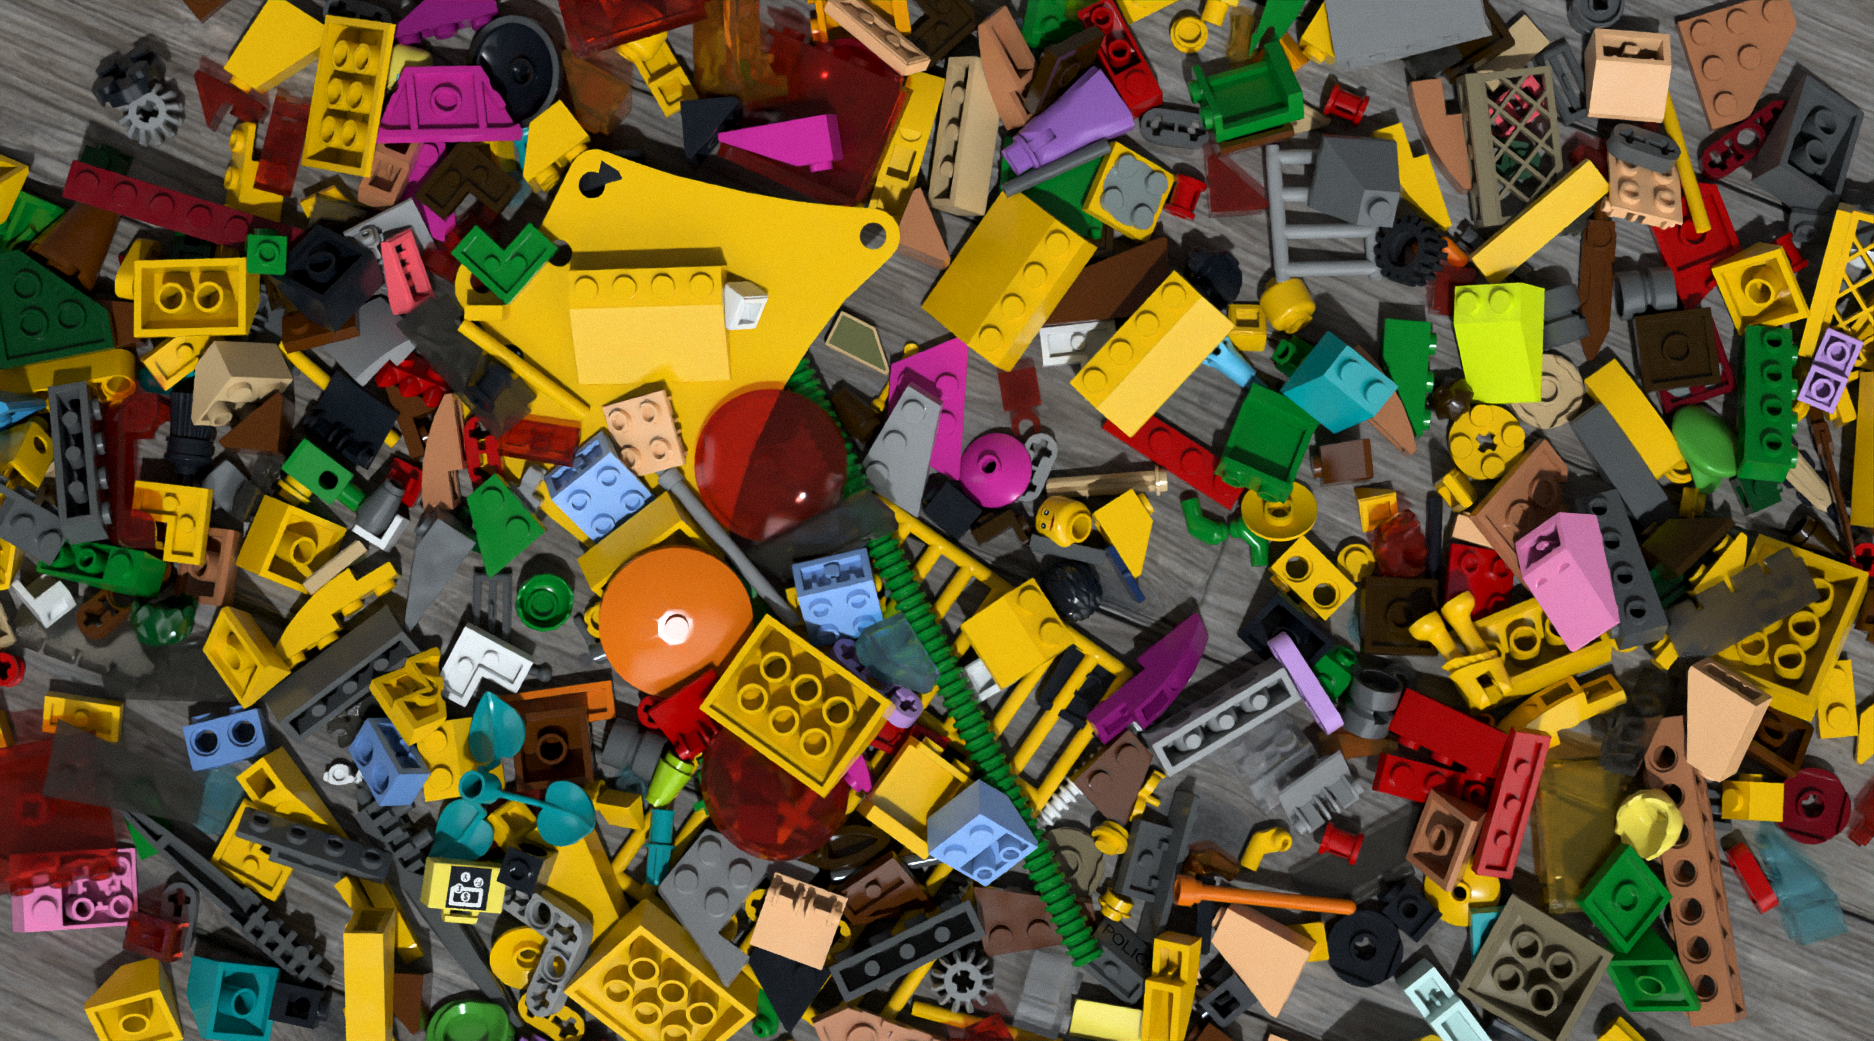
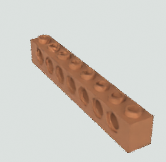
M1687 714L1638 722L1639 729L1636 733V740L1639 750L1644 752L1646 767L1643 769L1644 784L1647 789L1658 788L1669 796V788L1672 784L1677 785L1681 789L1682 799L1680 803L1675 802L1682 814L1683 824L1686 825L1689 831L1687 841L1679 838L1670 849L1657 857L1659 864L1664 867L1666 881L1663 882V885L1673 896L1668 904L1670 903L1672 913L1669 930L1672 940L1677 942L1679 954L1677 960L1702 1005L1700 1011H1684L1687 1018H1690L1691 1027L1737 1022L1746 1018L1747 1012L1706 778L1698 773L1697 768L1687 763ZM1666 746L1672 748L1675 753L1673 765H1669L1664 760L1663 751ZM1685 860L1690 861L1695 867V877L1693 879L1688 878L1683 872ZM1692 898L1699 901L1702 906L1700 917L1693 915L1690 910L1689 904ZM1698 936L1704 938L1708 943L1709 951L1707 955L1701 954L1696 947ZM1704 975H1708L1714 980L1716 986L1714 993H1710L1704 988Z

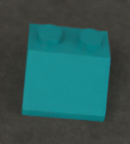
M1327 331L1280 391L1335 434L1375 417L1399 386L1330 331Z

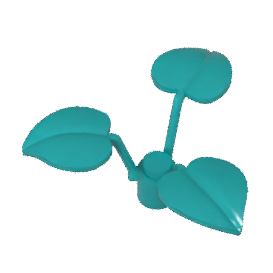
M485 692L479 701L469 731L471 754L478 762L490 763L485 766L479 765L477 771H468L460 778L458 789L463 799L451 802L441 813L436 827V840H434L429 857L475 861L484 856L492 845L494 829L484 819L487 815V810L482 804H491L498 798L543 808L537 817V828L541 837L551 845L560 847L573 845L590 834L595 827L596 813L593 802L586 791L577 784L568 781L553 782L548 787L545 801L503 791L499 778L489 773V771L501 764V757L511 758L520 751L526 735L525 722L520 713L492 692Z

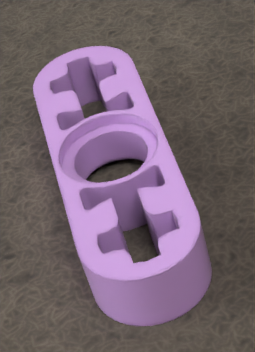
M1283 631L1267 641L1272 654L1286 669L1302 701L1322 731L1329 735L1342 727L1344 722L1287 633Z
M845 638L839 639L826 656L871 688L873 687L868 683L866 677L874 678L881 684L882 690L873 689L897 706L888 719L894 726L909 728L922 713L923 705L919 697L855 641Z

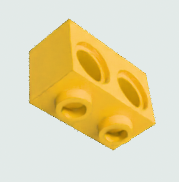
M1304 535L1299 537L1267 569L1273 574L1269 579L1270 582L1285 594L1290 591L1300 601L1298 605L1312 618H1317L1321 623L1326 621L1357 589ZM1290 558H1299L1304 562L1306 572L1302 578L1295 579L1288 575L1286 563ZM1324 584L1331 588L1333 600L1329 605L1323 606L1315 601L1313 592L1317 585Z

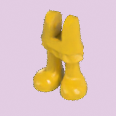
M1466 591L1447 602L1442 607L1441 613L1456 631L1471 656L1464 657L1449 635L1437 611L1431 612L1417 620L1410 626L1408 631L1415 639L1429 641L1436 647L1446 660V663L1441 668L1451 673L1449 678L1461 688L1466 697L1477 708L1482 710L1490 706L1491 703L1476 678L1487 673L1493 685L1503 697L1513 691V685L1504 667L1502 657H1498L1496 650L1490 651L1475 629L1470 616L1475 606V599L1470 591Z

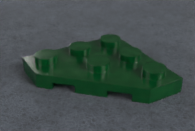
M13 250L0 253V368L6 371L117 349L111 312L22 251Z

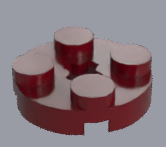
M1802 768L1795 778H1784L1779 782L1784 783L1783 822H1774L1775 826L1788 838L1798 843L1815 845L1827 842V840L1832 839L1844 830L1851 814L1849 794L1840 783L1841 781L1833 773L1820 768ZM1813 795L1815 796V803L1821 805V809L1819 812H1813L1811 817L1805 815V809L1801 808L1803 800H1808L1809 796Z

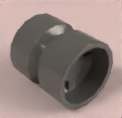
M1571 0L1567 12L1569 23L1577 33L1584 37H1591L1595 28L1611 29L1624 11L1625 0Z
M1670 266L1647 268L1644 275H1641L1638 270L1615 272L1613 278L1616 311L1621 321L1632 320L1636 316L1645 315L1646 312L1659 314L1676 311L1677 292L1673 271Z
M1569 284L1545 291L1543 349L1565 345L1591 335L1586 316L1577 311L1582 303L1576 284Z
M1375 668L1358 669L1354 674L1350 687V698L1346 700L1341 716L1344 722L1343 727L1350 733L1366 739L1378 740L1385 738L1389 733L1388 728L1394 717L1393 710L1398 705L1403 689L1401 681L1383 670Z
M618 717L605 745L601 763L619 770L629 766L633 775L651 781L659 758L664 754L668 737L661 732L649 728L644 732H640L639 724Z

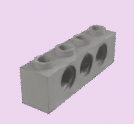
M1271 657L1141 735L1158 766L1171 777L1301 700V697L1284 666Z

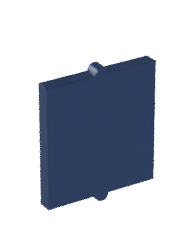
M1107 542L1100 546L1101 549L1106 551L1107 559L1132 600L1138 603L1146 599L1114 545Z

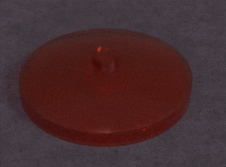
M775 388L759 389L731 399L722 405L708 420L696 447L695 478L705 505L712 515L726 528L751 540L782 542L792 540L812 531L822 524L834 511L846 486L848 455L838 426L832 417L816 402L790 390Z
M724 726L712 738L703 758L701 789L707 811L723 836L734 846L751 856L778 862L799 859L826 844L837 832L844 819L848 805L849 784L843 777L830 793L823 798Z

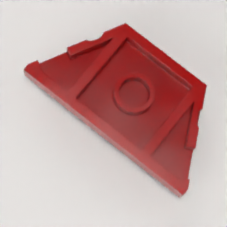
M1681 181L1683 224H1675L1673 228L1667 227L1665 230L1648 225L1663 265L1670 266L1673 271L1677 300L1681 310L1695 309L1706 295L1715 288L1717 282L1711 270L1714 265L1743 251L1716 184L1698 183L1711 225L1709 231L1696 233Z

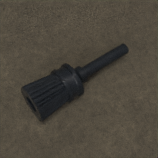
M170 392V437L166 436L167 447L163 457L175 465L174 473H178L177 485L192 487L193 475L198 476L200 467L212 463L210 455L214 442H211L210 439L214 426L193 424L191 420L193 394Z

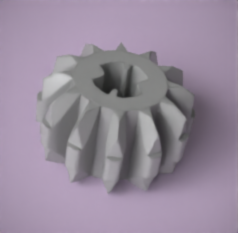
M155 83L151 92H147L130 104L119 107L121 111L128 113L119 119V124L122 127H129L126 136L131 140L139 136V144L147 147L151 138L156 146H162L163 134H166L173 140L176 134L170 128L172 125L183 126L184 123L181 118L174 116L184 110L181 103L174 102L177 96L176 93L172 90L164 92L163 85ZM155 109L158 112L157 118L150 117L148 121L144 117L145 112H152Z
M970 948L968 950L966 961H961L960 951L956 949L953 951L955 963L951 964L945 956L939 958L941 964L947 968L946 972L940 969H932L931 974L938 978H944V982L931 985L932 991L946 989L947 992L938 1000L940 1005H944L952 997L954 998L952 1012L957 1013L960 1001H965L967 1012L972 1013L974 1012V1006L971 999L974 997L982 1006L987 1004L986 998L979 993L980 990L989 993L995 991V986L983 983V979L994 977L995 971L987 970L982 973L980 972V969L987 964L988 958L983 956L976 964H973L974 949ZM960 970L969 971V978L974 980L971 988L966 986L967 991L957 990V983L952 981L956 972L959 976L961 975Z

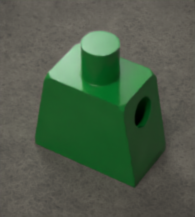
M307 437L302 440L281 467L283 471L330 506L337 499L352 512H355L368 496L367 493L350 481L355 475L353 472ZM325 471L331 472L338 478L337 484L332 488H329L320 481L321 474Z

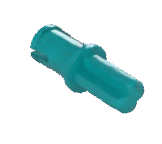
M651 808L649 843H645L644 846L648 847L645 882L649 885L659 886L669 874L671 849H675V845H672L675 810Z

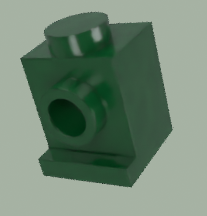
M100 143L96 145V148L86 145L79 162L127 176L134 158L121 153L120 150Z
M1742 478L1730 481L1745 516L1782 501L1779 494L1783 492L1781 482Z

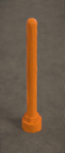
M1182 874L1176 876L1174 883V904L1191 907L1193 903L1207 900L1351 915L1356 911L1355 902L1349 899L1204 885L1201 880H1196L1195 876Z

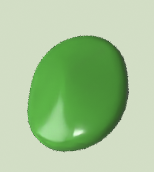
M1689 404L1680 408L1672 419L1673 436L1681 455L1690 466L1697 489L1707 495L1714 493L1720 487L1723 478H1730L1737 474L1738 437L1719 415L1707 407Z
M460 999L447 1003L435 1012L427 1026L426 1041H514L515 1029L509 1021L504 1008L498 1004L479 999Z

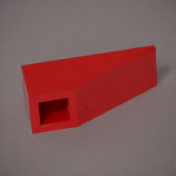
M1100 0L1078 11L1077 16L1084 30L1095 25L1105 33L1096 57L1104 74L1132 113L1133 120L1143 116L1153 108L1161 107L1163 105V92L1114 1Z

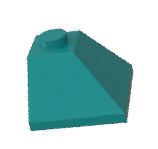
M193 955L186 995L201 1038L224 1041H270L273 1020H268L276 982L280 981L282 968L225 958Z

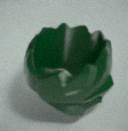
M182 592L178 597L172 595L156 603H147L135 598L131 604L129 617L132 628L136 633V640L139 643L152 646H167L187 639L193 631L195 624L194 619L198 608L196 597L192 595L187 596L185 592Z

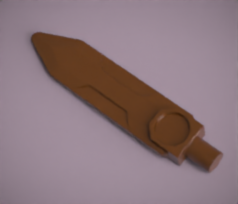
M1601 201L1594 203L1593 220L1588 219L1586 221V229L1583 231L1578 290L1582 304L1577 311L1586 316L1591 332L1590 336L1580 339L1585 358L1588 361L1595 359L1610 328L1617 233L1615 232V221H1609L1606 212L1600 210Z
M1813 407L1807 413L1811 426L1810 433L1818 458L1822 457L1840 527L1851 557L1854 560L1856 559L1852 530L1832 459L1834 447L1828 422H1825L1823 411Z

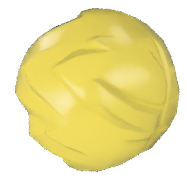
M1658 788L1652 790L1643 789L1627 796L1623 800L1616 814L1615 833L1621 836V843L1631 845L1641 858L1649 861L1662 855L1677 842L1684 820L1675 802L1667 793Z

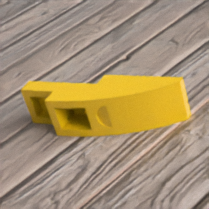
M925 72L910 74L907 77L899 110L892 126L868 207L887 212L894 218L897 225L900 224L913 192L945 86V78Z
M1736 532L1732 536L1726 533L1713 547L1712 551L1716 555L1706 566L1701 563L1689 576L1688 581L1691 585L1685 592L1697 601L1696 604L1693 605L1689 602L1676 616L1675 620L1679 624L1669 635L1666 632L1664 638L1655 641L1651 647L1654 654L1649 661L1660 670H1668L1688 644L1696 650H1704L1719 630L1735 599L1742 578L1747 549V536L1744 533Z
M389 561L359 579L355 570L348 568L316 592L298 611L276 645L275 650L288 668L291 670L306 661L305 653L316 646L321 651L340 639L337 634L345 628L338 615L342 613L346 618L365 606L362 601L374 593L379 598L397 587L395 580L402 577L395 563Z
M1611 673L1581 686L1571 675L1528 698L1504 717L1495 727L1509 733L1511 726L1546 731L1552 736L1549 745L1550 749L1561 744L1557 731L1573 728L1581 721L1595 715L1609 713L1617 706L1627 703L1624 689Z

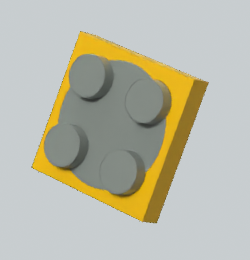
M1110 142L1111 152L1104 155L1081 210L1142 245L1149 242L1174 183L1175 175L1119 142Z

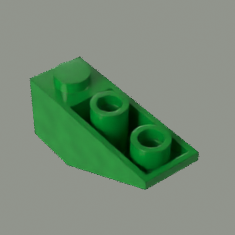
M1386 318L1381 323L1379 362L1384 374L1399 386L1395 391L1407 414L1414 439H1419L1423 436V430L1429 431L1431 408H1425L1426 393H1432L1434 370H1428L1429 355H1435L1437 333L1431 332V322Z
M66 539L51 566L39 560L36 572L121 594L157 600L167 563L145 551L92 542L70 545Z

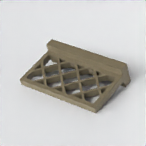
M1551 65L1488 73H1472L1456 78L1472 189L1470 190L1475 229L1506 225L1535 200L1544 186L1550 188L1554 185L1549 181L1553 175L1555 183L1564 177ZM1541 75L1543 91L1534 101L1519 87L1528 76ZM1520 77L1515 84L1508 80V78ZM1499 80L1510 89L1499 105L1487 97L1485 81ZM1514 94L1531 106L1520 122L1503 110ZM1543 100L1545 101V109L1540 105ZM1488 106L1494 110L1491 116H1489ZM1535 110L1547 119L1548 129L1540 139L1524 127ZM1498 115L1515 127L1504 143L1495 138L1491 132V124ZM1519 131L1536 144L1524 160L1508 148ZM1548 137H1549L1550 147H1549L1546 143H1544V142L1548 139ZM1493 144H1494L1497 148H1499L1498 151L1495 153V155H1494ZM1540 148L1552 158V167L1545 177L1529 165V162ZM1503 152L1520 165L1508 181L1496 172L1495 163ZM1524 169L1540 181L1529 198L1513 186V183ZM1498 182H1499L1502 186H1504V187L1501 189L1500 192H1499V189H1498ZM1509 190L1524 204L1516 215L1502 217L1500 200Z

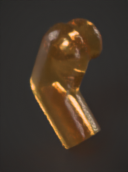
M1214 848L1191 852L1182 866L1184 874L1195 876V879L1199 878L1200 875L1215 872L1228 882L1235 878L1241 868Z

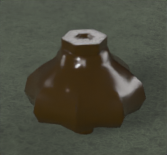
M1446 376L1439 384L1433 386L1429 405L1434 409L1438 420L1449 419L1457 422L1463 414L1471 411L1470 403L1474 392L1468 388L1465 378L1454 379Z

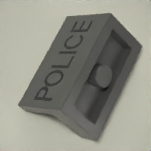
M1105 916L1092 934L1093 938H1098L1099 941L1096 945L1098 949L1102 948L1104 953L1101 954V957L1082 967L1131 1008L1145 992V979L1152 975L1153 950L1120 922Z

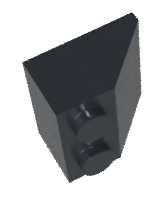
M319 224L286 255V273L284 275H268L269 280L307 319L334 333L385 283L374 252Z

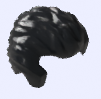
M1198 246L1194 251L1188 252L1185 258L1184 277L1220 311L1227 309L1228 305L1233 304L1242 287V271L1238 267L1240 263L1228 250L1209 251Z
M1050 562L1046 564L1044 570L1039 574L1041 577V590L1062 621H1083L1094 614L1095 609L1099 608L1103 595L1102 586L1096 578L1092 567L1087 562Z

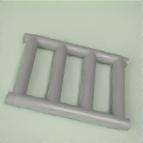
M1266 145V169L1276 282H1285L1290 280V277L1368 275L1370 280H1381L1382 274L1380 271L1382 268L1377 267L1375 263L1381 257L1374 255V248H1381L1380 243L1376 242L1377 236H1380L1379 227L1361 226L1352 223L1286 224L1284 202H1308L1311 186L1283 187L1282 165L1316 164L1319 149H1279V145ZM1365 238L1366 260L1289 262L1287 240Z

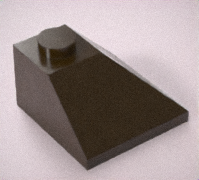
M1731 518L1667 519L1660 524L1654 520L1637 535L1642 540L1639 543V547L1644 559L1665 581L1680 577L1736 523Z

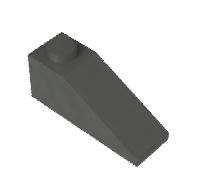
M439 506L431 515L425 513L414 529V533L417 535L404 611V629L411 632L476 544L475 530Z

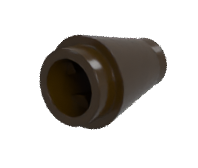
M846 387L840 389L830 399L831 405L853 440L858 439L864 444L874 438L883 428L884 422L880 419L881 413L850 392Z
M1809 515L1802 517L1793 526L1788 535V539L1793 542V546L1840 563L1847 554L1818 518L1812 519Z

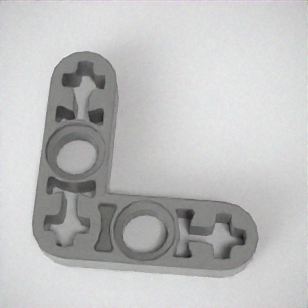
M506 886L502 908L548 939V943L528 987L526 1004L533 1015L538 1017L556 1014L561 1011L568 997L563 992L564 987L580 969L593 938V927L584 915L545 888L529 896L518 890L515 892L511 887ZM516 894L522 899L515 900ZM541 903H545L550 909L551 917L548 923L543 922L539 916L538 910ZM574 926L573 932L567 927ZM573 933L577 936L575 940L572 939ZM556 955L560 956L565 962L566 969L563 976L558 975L554 969L553 961ZM547 991L546 996L544 997L542 995V992ZM545 1000L549 1002V1005L544 1004Z

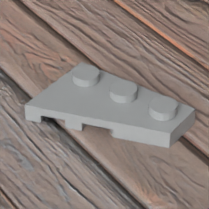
M910 382L862 462L863 469L861 473L862 475L867 474L868 480L866 483L867 485H872L875 492L918 518L922 513V501L929 478V466L933 447L936 443L944 401L915 383Z

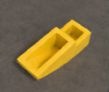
M1402 122L1373 131L1369 138L1394 139L1397 142L1400 196L1421 218L1434 222L1438 225L1437 228L1442 229L1443 232L1448 231L1452 224L1429 155L1425 154L1413 158Z
M1613 359L1584 380L1586 393L1595 404L1601 402L1656 480L1685 460L1671 431L1616 359Z
M1165 931L1154 938L1152 975L1145 979L1141 1041H1184L1196 989L1202 938L1171 931Z

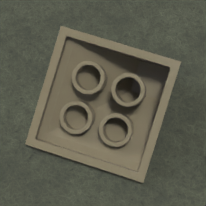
M1512 893L1457 992L1537 1041H1568L1615 953L1515 893Z

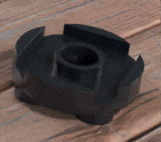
M148 44L138 45L130 51L129 55L118 61L114 59L107 60L96 68L95 72L99 77L93 83L92 93L102 107H105L106 102H109L112 108L124 106L149 92L151 89L147 83L154 76L160 81L165 75L166 65L159 54L153 51Z
M1359 910L1351 915H1343L1342 918L1332 925L1326 940L1329 960L1327 962L1341 980L1353 986L1367 988L1381 984L1397 972L1402 962L1404 947L1400 934L1393 922L1378 912ZM1364 937L1371 939L1370 946L1375 948L1373 955H1366L1362 960L1357 957L1358 951L1354 949V944L1356 941L1362 942Z

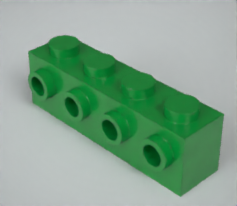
M1746 325L1739 340L1737 478L1784 482L1789 470L1796 467L1798 448L1797 446H1792V434L1795 435L1797 430L1798 413L1792 411V400H1795L1797 396L1798 379L1792 377V367H1795L1797 363L1798 345L1792 344V329Z

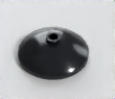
M517 15L503 16L493 20L475 37L468 52L466 66H481L490 79L492 89L498 92L505 102V110L515 125L519 123L522 130L529 128L531 121L557 102L561 92L563 61L557 42L541 23L529 17ZM530 69V77L528 78L527 73Z

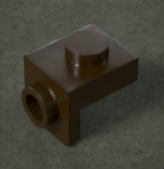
M1009 509L997 517L993 511L974 522L977 529L971 532V536L979 548L1007 530L1012 529L1021 546L1025 547L1030 543L1027 535L1031 534L1032 530L1021 513L1015 516L1012 510Z

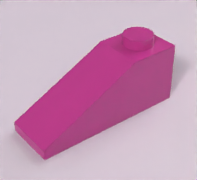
M824 114L717 133L720 142L791 165L809 166L810 172L833 169V161L844 160L837 114Z

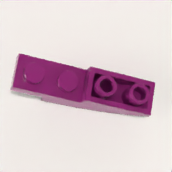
M1196 612L1188 619L1179 622L1159 642L1149 646L1136 659L1142 672L1128 679L1118 691L1108 699L1099 702L1093 711L1086 715L1095 735L1104 745L1134 721L1144 730L1167 709L1186 686L1197 668L1209 638L1204 624Z

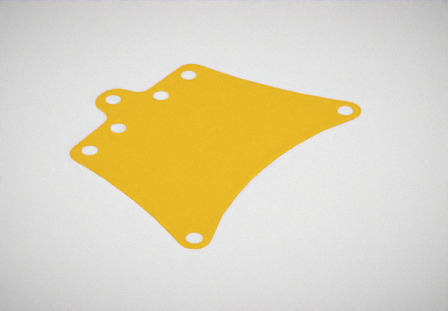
M599 149L586 150L578 155L571 164L540 227V230L552 241L562 240L570 245L572 249L571 260L568 264L560 267L548 262L510 304V317L508 319L479 322L486 333L504 346L512 344L519 347L523 352V360L588 406L590 410L581 421L514 371L506 370L514 379V385L501 393L494 402L495 408L491 413L478 409L467 399L465 394L463 395L462 403L465 424L475 413L489 415L498 422L501 430L505 460V475L503 478L507 483L513 479L521 484L522 478L529 466H533L534 463L548 470L547 474H549L599 432L603 431L611 439L602 407L666 390L667 397H672V400H670L674 413L672 418H678V422L674 423L675 429H681L682 432L677 434V436L681 437L684 451H687L688 454L684 456L686 464L676 466V468L684 476L683 482L729 535L738 496L753 451L784 386L810 345L841 304L896 251L900 241L899 226L891 215L875 208L798 202L747 193L672 175ZM601 161L619 171L622 179L605 184L603 193L597 198H588L581 193L579 189L581 177L587 172L599 173ZM868 223H878L886 231L885 243L878 249L866 248L860 241L861 229ZM461 264L455 279V295L463 309L464 305L505 304L492 291L484 294L476 292L470 283L472 272ZM727 265L728 282L749 281L769 295L755 329L730 330L731 380L579 385L569 314L567 271ZM485 350L481 353L468 386H474L485 372L484 366L488 362H494L500 366L498 360ZM485 438L481 439L482 449H486ZM484 453V465L479 468L489 474L496 473V467L488 464L487 454ZM655 472L638 477L654 493L656 498L666 492L659 484V476ZM543 479L535 494L545 499L539 509L591 549L596 543L551 500ZM669 492V494L672 495L681 504V502L676 498V496L672 492ZM699 525V527L702 529V531L705 533V535L708 537V539L711 541L714 547L718 550L722 557L721 559L724 561L725 554L710 538V536L704 531V529Z

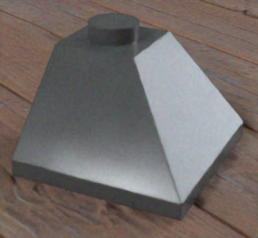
M1322 134L1307 203L1309 208L1355 225L1393 228L1400 197L1397 142L1394 139Z

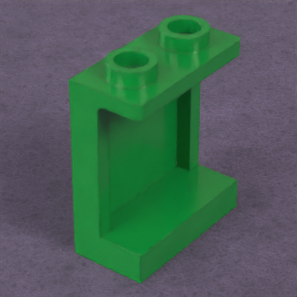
M1278 40L1264 44L1265 60L1208 77L1204 76L1199 64L1191 66L1193 81L1187 82L1191 101L1193 104L1199 103V115L1203 128L1205 130L1211 129L1217 143L1304 118L1303 91Z
M1253 383L1243 399L1214 474L1222 477V481L1236 488L1244 486L1257 492L1258 497L1271 503L1279 501L1284 504L1292 493L1293 483L1313 432L1320 422L1288 397Z

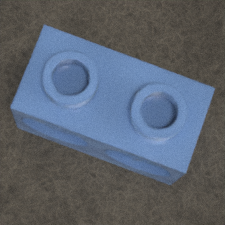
M242 705L229 708L230 715L215 718L214 713H207L192 717L193 725L182 728L193 772H203L262 757L273 752L264 709H253L252 705L244 709ZM245 721L251 722L255 728L253 739L247 743L242 742L237 733L239 726ZM211 730L216 734L218 743L213 751L206 752L201 747L200 740L206 731Z
M367 718L348 749L379 806L411 805L431 774L415 745L413 744L408 747L389 718Z

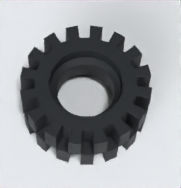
M1404 214L1401 215V219L1395 217L1393 228L1383 227L1381 230L1386 233L1385 236H1377L1376 242L1381 243V248H1374V255L1381 258L1375 261L1376 266L1382 268L1380 273L1387 277L1388 280L1410 287H1416V285L1420 287L1427 285L1426 280L1432 282L1437 278L1433 273L1434 270L1442 272L1444 268L1439 262L1440 259L1447 260L1448 253L1442 252V248L1448 247L1447 240L1441 239L1445 233L1442 229L1437 228L1438 225L1434 222L1414 215ZM1416 237L1418 240L1417 254L1414 260L1406 265L1404 261L1406 245L1412 238Z

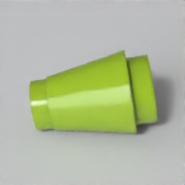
M668 750L665 756H660L645 800L653 806L664 810L667 804L672 801L693 777L691 771L695 764L688 758L682 761L677 752Z

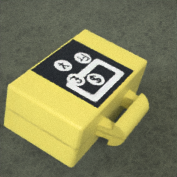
M427 857L420 901L428 908L441 909L443 922L475 924L478 920L479 912L500 914L502 912L506 885L496 880L502 865L490 861ZM450 910L470 911V915L450 913Z

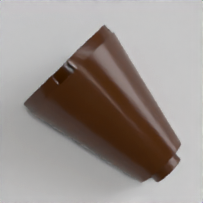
M76 202L29 244L25 250L26 255L40 264L43 261L51 272L82 293L86 290L90 294L96 285L122 215Z

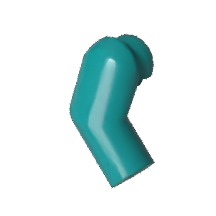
M146 367L141 369L138 374L140 386L144 391L164 396H170V392H178L195 378V370H193L165 391Z

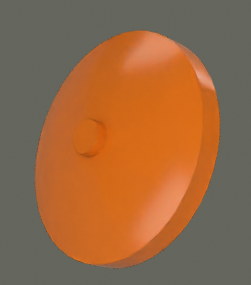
M687 545L659 546L644 551L630 559L611 578L602 596L599 609L600 640L605 655L612 667L625 681L635 688L650 695L668 698L711 668L721 678L753 633L752 606L748 592L740 577L718 556L701 548Z

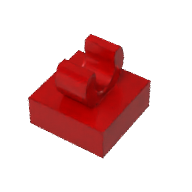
M395 457L383 482L387 477L400 481L406 487L401 503L414 509L422 494V470Z

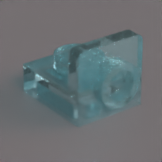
M213 768L191 804V821L194 822V825L199 830L207 834L217 833L224 836L229 827V821L246 791L237 779Z

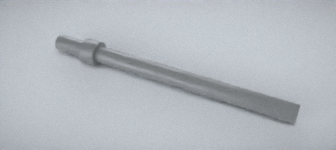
M676 467L655 472L659 476V484L668 493L672 492L785 626L788 629L794 627L800 621V618L683 482L685 478Z

